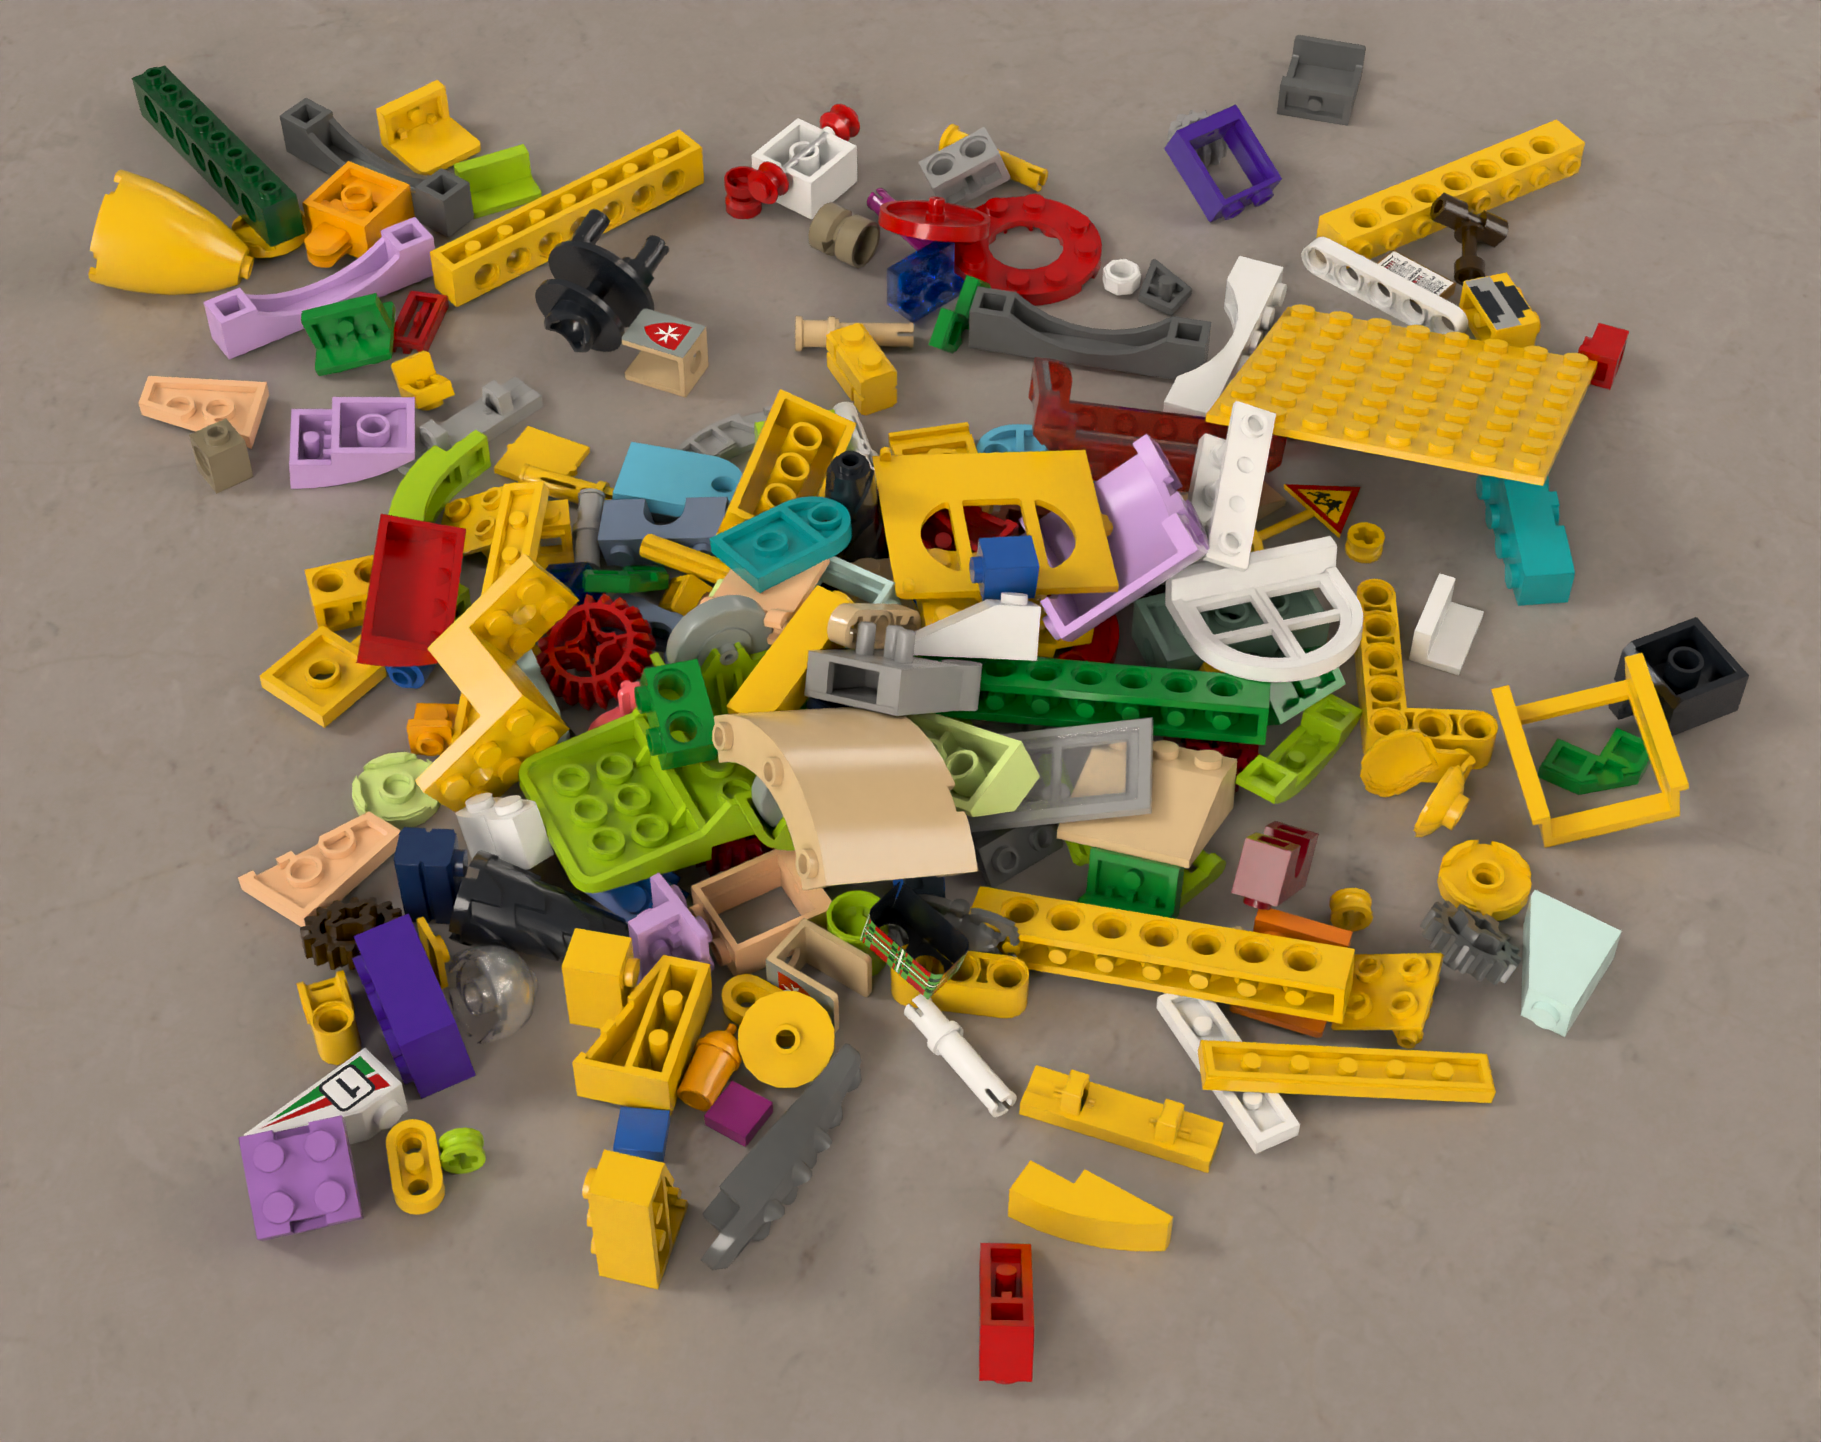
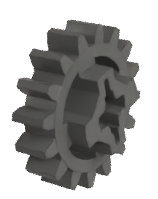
M1445 901L1443 905L1435 902L1420 924V927L1424 929L1421 934L1422 937L1432 941L1429 947L1444 955L1443 963L1453 971L1458 969L1462 974H1471L1477 981L1482 982L1486 978L1493 985H1497L1499 981L1505 984L1522 961V958L1517 955L1520 951L1519 948L1509 943L1511 937L1508 934L1500 933L1498 929L1500 924L1488 914L1482 915L1478 911L1473 912L1463 904L1456 908L1450 901Z

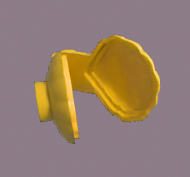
M1418 729L1395 730L1376 740L1373 746L1365 752L1361 761L1362 768L1359 775L1365 785V789L1369 793L1385 798L1404 793L1420 782L1438 783L1414 826L1415 837L1422 838L1432 834L1442 825L1451 831L1457 825L1471 800L1463 795L1465 781L1476 760L1469 752L1461 748H1456L1455 750L1436 749L1429 736L1423 734Z

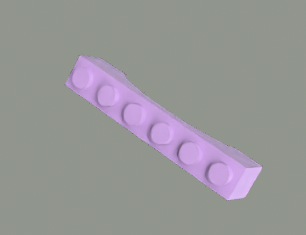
M413 217L381 230L382 237L361 257L342 270L316 283L292 291L267 295L245 294L239 287L204 302L212 339L230 360L305 329L301 323V313L303 310L377 293L379 298L384 297L389 293L433 276L430 251L435 249L434 238L418 219Z

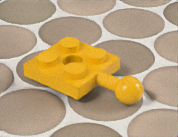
M321 625L259 677L263 689L325 728L382 681L387 674L385 666L356 663L361 634L353 641L348 642ZM333 673L331 677L324 680L314 679L317 674L326 675Z

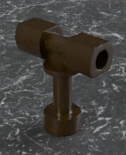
M1443 193L1432 203L1430 216L1433 221L1453 229L1454 238L1462 244V257L1458 258L1454 263V280L1463 286V282L1466 280L1485 277V262L1477 256V243L1483 242L1495 248L1507 237L1509 226L1507 220L1485 210L1479 216L1469 212L1468 204L1465 201Z

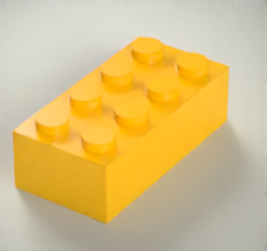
M780 389L716 535L786 501L809 496L825 497L827 468L836 456L846 451L857 423Z

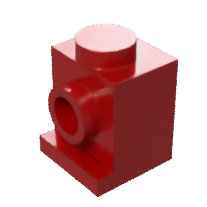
M1598 323L1593 337L1585 336L1578 353L1587 356L1588 360L1598 361L1597 369L1590 382L1591 385L1611 390L1623 359L1629 335L1628 330Z

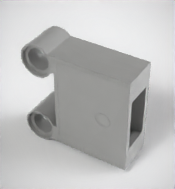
M861 621L858 624L856 649L809 650L804 696L895 716L978 710L982 664L967 660L945 659L942 662L913 657L916 633L914 630L904 629L903 626L888 625L886 627L884 649H874L876 624Z

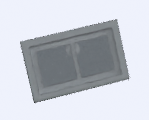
M1153 718L1000 734L1022 741L1040 777L1015 811L978 817L966 816L970 831L979 832L1151 814Z

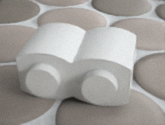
M481 793L466 800V807L455 813L471 859L474 858L478 851L483 850L498 855L499 859L527 870L554 855L536 802L532 800L521 799L519 795L501 798L493 797L491 793Z

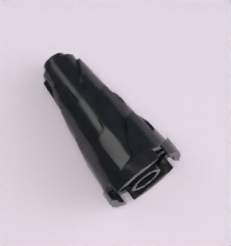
M855 451L843 452L836 456L827 468L825 498L833 499L846 507L851 518L852 538L848 546L842 552L835 555V557L849 563L861 558H873L876 560L890 558L879 493L875 481V472L870 468L866 456ZM824 582L820 585L831 592L835 590L840 591Z
M483 850L475 854L468 866L480 871L477 878H463L449 925V932H452L449 939L467 946H482L511 954L514 951L555 961L565 958L575 928L629 937L628 924L625 918L583 902L580 896L540 880L541 876L501 860L498 855Z

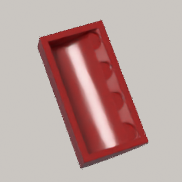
M387 514L380 515L356 663L388 667L423 666L438 663L427 648L454 623L466 529Z

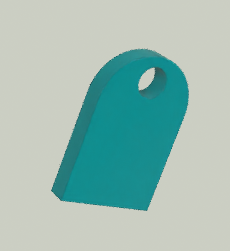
M817 496L800 497L777 505L709 538L711 552L757 592L761 593L842 552L852 538L851 518L846 507L833 499Z

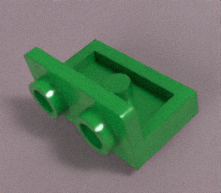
M1092 847L1090 849L1086 893L1077 902L1176 919L1180 911L1184 867Z

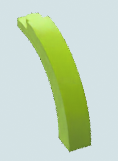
M475 429L461 441L456 442L447 452L436 445L432 446L415 462L400 482L391 501L388 515L435 523L446 504L464 487L491 467L487 436ZM460 583L454 622L471 606L469 589Z

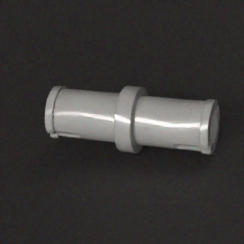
M586 488L578 493L577 522L572 527V536L576 539L573 570L582 575L585 569L600 570V546L597 538L605 494L601 490Z

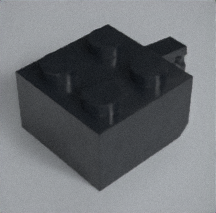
M1697 617L1633 640L1622 650L1614 680L1616 682L1626 680V656L1643 653L1672 736L1738 711L1749 674ZM1629 700L1609 704L1608 708L1618 720L1634 716Z

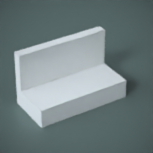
M1439 573L1414 631L1409 660L1459 675L1482 621L1484 611L1451 602L1456 578Z

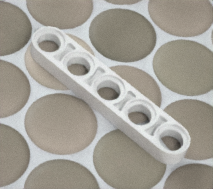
M1317 237L1301 253L1304 266L1312 274L1408 325H1422L1428 327L1430 332L1440 334L1448 332L1464 333L1468 328L1467 316L1457 305L1329 238ZM1315 249L1322 252L1327 260V264L1317 257ZM1346 266L1351 267L1357 273L1358 280L1350 276ZM1378 282L1382 283L1389 290L1390 297L1381 292ZM1410 299L1418 303L1422 309V314L1413 309ZM1442 316L1452 322L1455 331L1446 327L1442 321Z

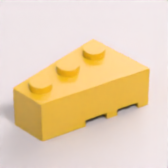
M604 1149L597 1169L591 1167L588 1170L583 1184L582 1196L589 1203L587 1226L592 1227L593 1230L591 1253L597 1257L599 1276L658 1290L689 1205L687 1200L680 1198L682 1194L680 1188L673 1187L674 1178L665 1163Z

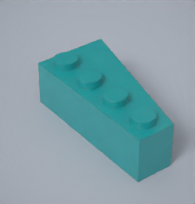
M1483 474L1478 475L1476 479L1477 497L1479 500H1484L1486 506V525L1488 529L1494 530L1496 556L1504 561L1506 587L1513 589L1517 605L1568 602L1575 569L1565 526L1559 525L1560 504L1557 491L1549 492V477L1547 476L1544 485L1540 486Z

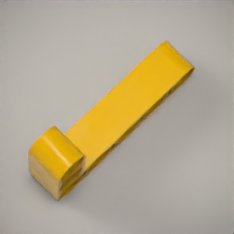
M1367 579L1361 582L1357 587L1356 596L1363 610L1362 638L1354 653L1358 705L1363 710L1360 718L1363 754L1373 746L1376 740L1395 730L1418 729L1423 734L1429 736L1436 749L1455 750L1456 748H1461L1469 752L1476 760L1472 770L1487 766L1491 761L1498 732L1496 719L1492 715L1479 710L1407 708L1395 590L1388 582L1381 579Z

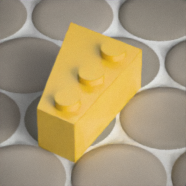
M663 955L628 996V1004L614 1020L608 1019L600 1029L601 1035L586 1053L581 1051L572 1062L577 1096L632 1108L670 1110L671 1116L678 1098L677 1090L691 1062L694 1047L699 1039L713 999L710 964Z

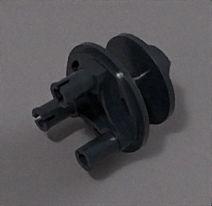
M597 209L589 211L568 241L558 243L552 249L548 262L555 279L543 281L535 293L536 303L545 316V329L562 335L569 342L574 352L586 353L590 349L601 352L617 350L622 344V336L625 333L624 327H630L643 309L654 311V302L648 287L654 280L652 274L664 256L670 251L668 246H664L666 244L665 241L655 235L647 237L646 242L634 259L630 257H623L621 259L607 249L595 245L610 223L609 218Z

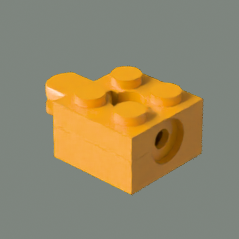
M348 161L302 202L308 236L304 239L307 258L316 267L330 268L346 253L357 258L361 257L382 237L381 230L415 217L410 185Z

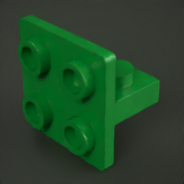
M377 293L303 310L301 313V323L316 348L315 371L318 376L340 373L348 369L390 360L393 354L396 312L393 302L382 303Z

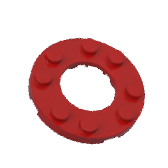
M1039 194L989 199L986 203L974 208L990 217L989 236L983 240L973 242H950L951 266L963 284L966 275L991 284L992 289L1017 292L1034 306L1057 303L1080 293L1084 283L1090 278L1095 279L1101 265V237L1089 218L1066 204L1046 199ZM1023 226L1028 228L1029 231H1033V227H1036L1045 236L1058 238L1060 245L1063 246V251L1057 260L1047 266L1035 269H1018L1004 265L994 258L989 250V244L996 240L997 234L1004 231V234H1007V230L1010 228Z

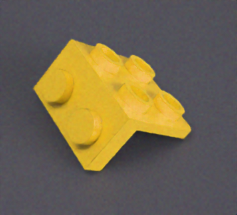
M438 80L376 109L381 144L417 174L432 175L441 168L446 169L481 151L480 141L450 117L446 87Z

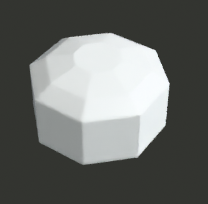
M1127 259L1109 262L1103 268L1102 280L1105 290L1115 295L1132 294L1140 287L1141 273L1139 266Z

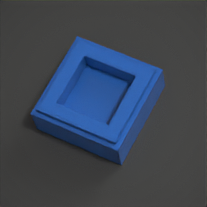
M620 1107L613 1151L664 1162L671 1121L670 1110Z

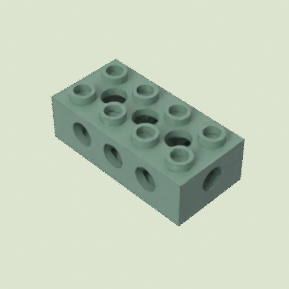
M1312 589L1270 598L1283 620L1325 611ZM1165 593L1134 601L1131 636L1147 666L1198 671L1204 660L1192 650L1165 606ZM1251 602L1200 612L1214 635L1264 624ZM1330 623L1291 632L1302 648L1321 646L1327 643ZM1272 635L1227 645L1237 651L1254 656L1269 658L1285 657Z

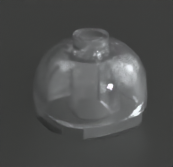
M493 944L472 947L454 955L449 965L448 974L456 972V987L449 988L448 991L455 1018L463 1032L468 1037H472L477 1033L481 1038L478 1043L484 1045L501 1040L520 1031L530 1020L536 1004L539 986L534 971L513 950Z

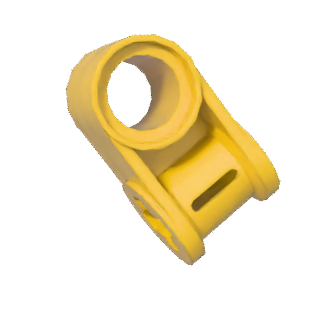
M344 970L336 971V975L333 978L306 985L303 981L296 983L307 1024L311 1026L321 1059L328 1064L341 1065L360 1052L362 1048L361 1038Z

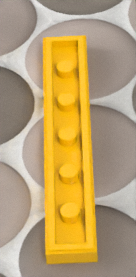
M1201 1040L1197 1050L1203 1090L1492 1103L1496 1093L1488 1055L1482 1053Z

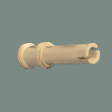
M795 316V351H802L803 347L826 348V335L830 331L857 322L841 323L839 318H835V316H829L827 320H803L802 316ZM913 322L862 323L878 346L913 348L914 336L897 335L913 334Z

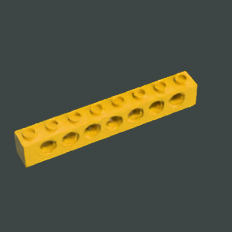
M1557 119L1320 215L1316 238H1329L1370 260L1446 228L1447 226L1433 221L1430 216L1432 203L1443 193L1465 201L1468 204V211L1478 215L1484 210H1490L1579 173L1585 142Z
M679 129L430 251L435 288L442 295L448 296V300L453 305L459 307L548 262L552 249L558 243L568 241L590 210L597 209L609 218L610 223L603 232L604 234L704 183L702 147Z
M984 886L979 887L971 907L996 913L1015 922V926L1018 928L1017 932L1020 934L1018 937L1020 940L1019 944L1016 946L1011 945L1010 938L1007 936L1004 941L997 945V948L1003 955L1014 952L1017 958L1025 962L1028 969L1340 1024L1343 1023L1353 984L1355 949ZM984 923L988 927L992 928L995 932L1001 933L1000 930L995 926L990 925L988 923Z

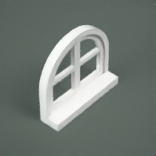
M1331 536L1250 552L1248 567L1244 573L1206 561L1189 565L1166 580L1165 606L1192 650L1212 667L1239 678L1261 682H1292L1317 677L1345 663L1355 653L1362 638L1363 610L1357 596L1336 567L1337 544ZM1320 588L1334 609L1283 620L1270 598ZM1251 602L1264 624L1214 635L1200 612ZM1340 621L1337 633L1328 643L1306 654L1291 632L1293 630ZM1272 635L1286 657L1269 658L1254 656L1237 651L1227 645Z

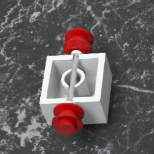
M835 104L830 109V112H825L820 117V128L797 118L751 155L752 168L756 169L750 172L747 178L751 195L756 200L765 204L777 202L812 220L824 204L834 202L857 182V146L848 142L850 138L858 135L860 131V122L856 112L844 104Z

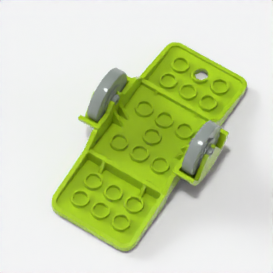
M726 595L710 599L698 605L677 623L668 639L666 656L669 664L698 659L714 716L728 714L726 705L772 646L767 643V638L773 632V628L764 626L766 613L755 600L746 596ZM658 652L650 654L654 666L666 665ZM663 689L659 691L661 696L668 700H676L680 698V696L671 689ZM808 698L806 699V701L804 702V704L801 706V708H800L799 710H806V709H807V708H806V702H807ZM637 707L630 714L535 753L526 758L520 765L518 772L520 788L527 800L536 802L552 848L571 883L583 892H604L648 879L657 873L664 874L711 860L713 846L754 834L763 844L771 848L786 851L795 850L786 821L776 800L763 781L754 772L738 763H719L718 754L715 760L662 770L658 755L651 756L648 749L646 729H649L650 726L646 713L640 714ZM951 718L974 726L970 719ZM677 730L670 733L679 742H689L692 740L689 734L684 731Z

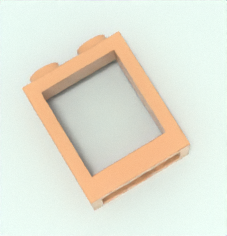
M774 849L691 886L693 906L689 907L688 910L694 917L701 916L712 934L710 948L715 960L721 967L727 965L734 977L741 974H752L765 968L766 958L803 918L808 919L827 931V910L832 901L823 888L802 890L801 878L796 870L795 850ZM778 887H782L801 916L737 944L718 914ZM794 949L790 952V954L787 957L793 955Z

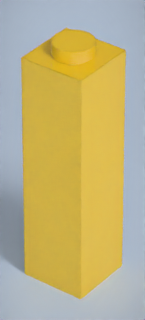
M817 585L726 705L728 714L799 710L808 698L804 695L809 650L845 648V646L830 641L827 634L829 618L837 606L843 603L854 602L840 591L835 590L831 592Z

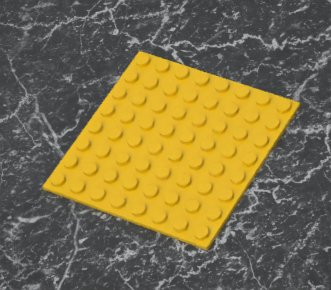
M1298 304L1286 308L1206 413L1205 422L1229 426L1233 404L1235 401H1239L1276 413L1273 435L1543 486L1595 374L1598 361L1588 360L1587 356L1580 353L1558 355L1548 353L1546 348L1540 346L1513 347L1501 339L1474 340L1469 339L1467 334L1461 332L1440 334L1430 332L1428 327L1422 325H1409L1406 328L1391 325L1392 323L1389 320L1382 318H1371L1367 321L1353 318L1352 314L1343 311H1334L1328 314L1316 312L1311 306Z

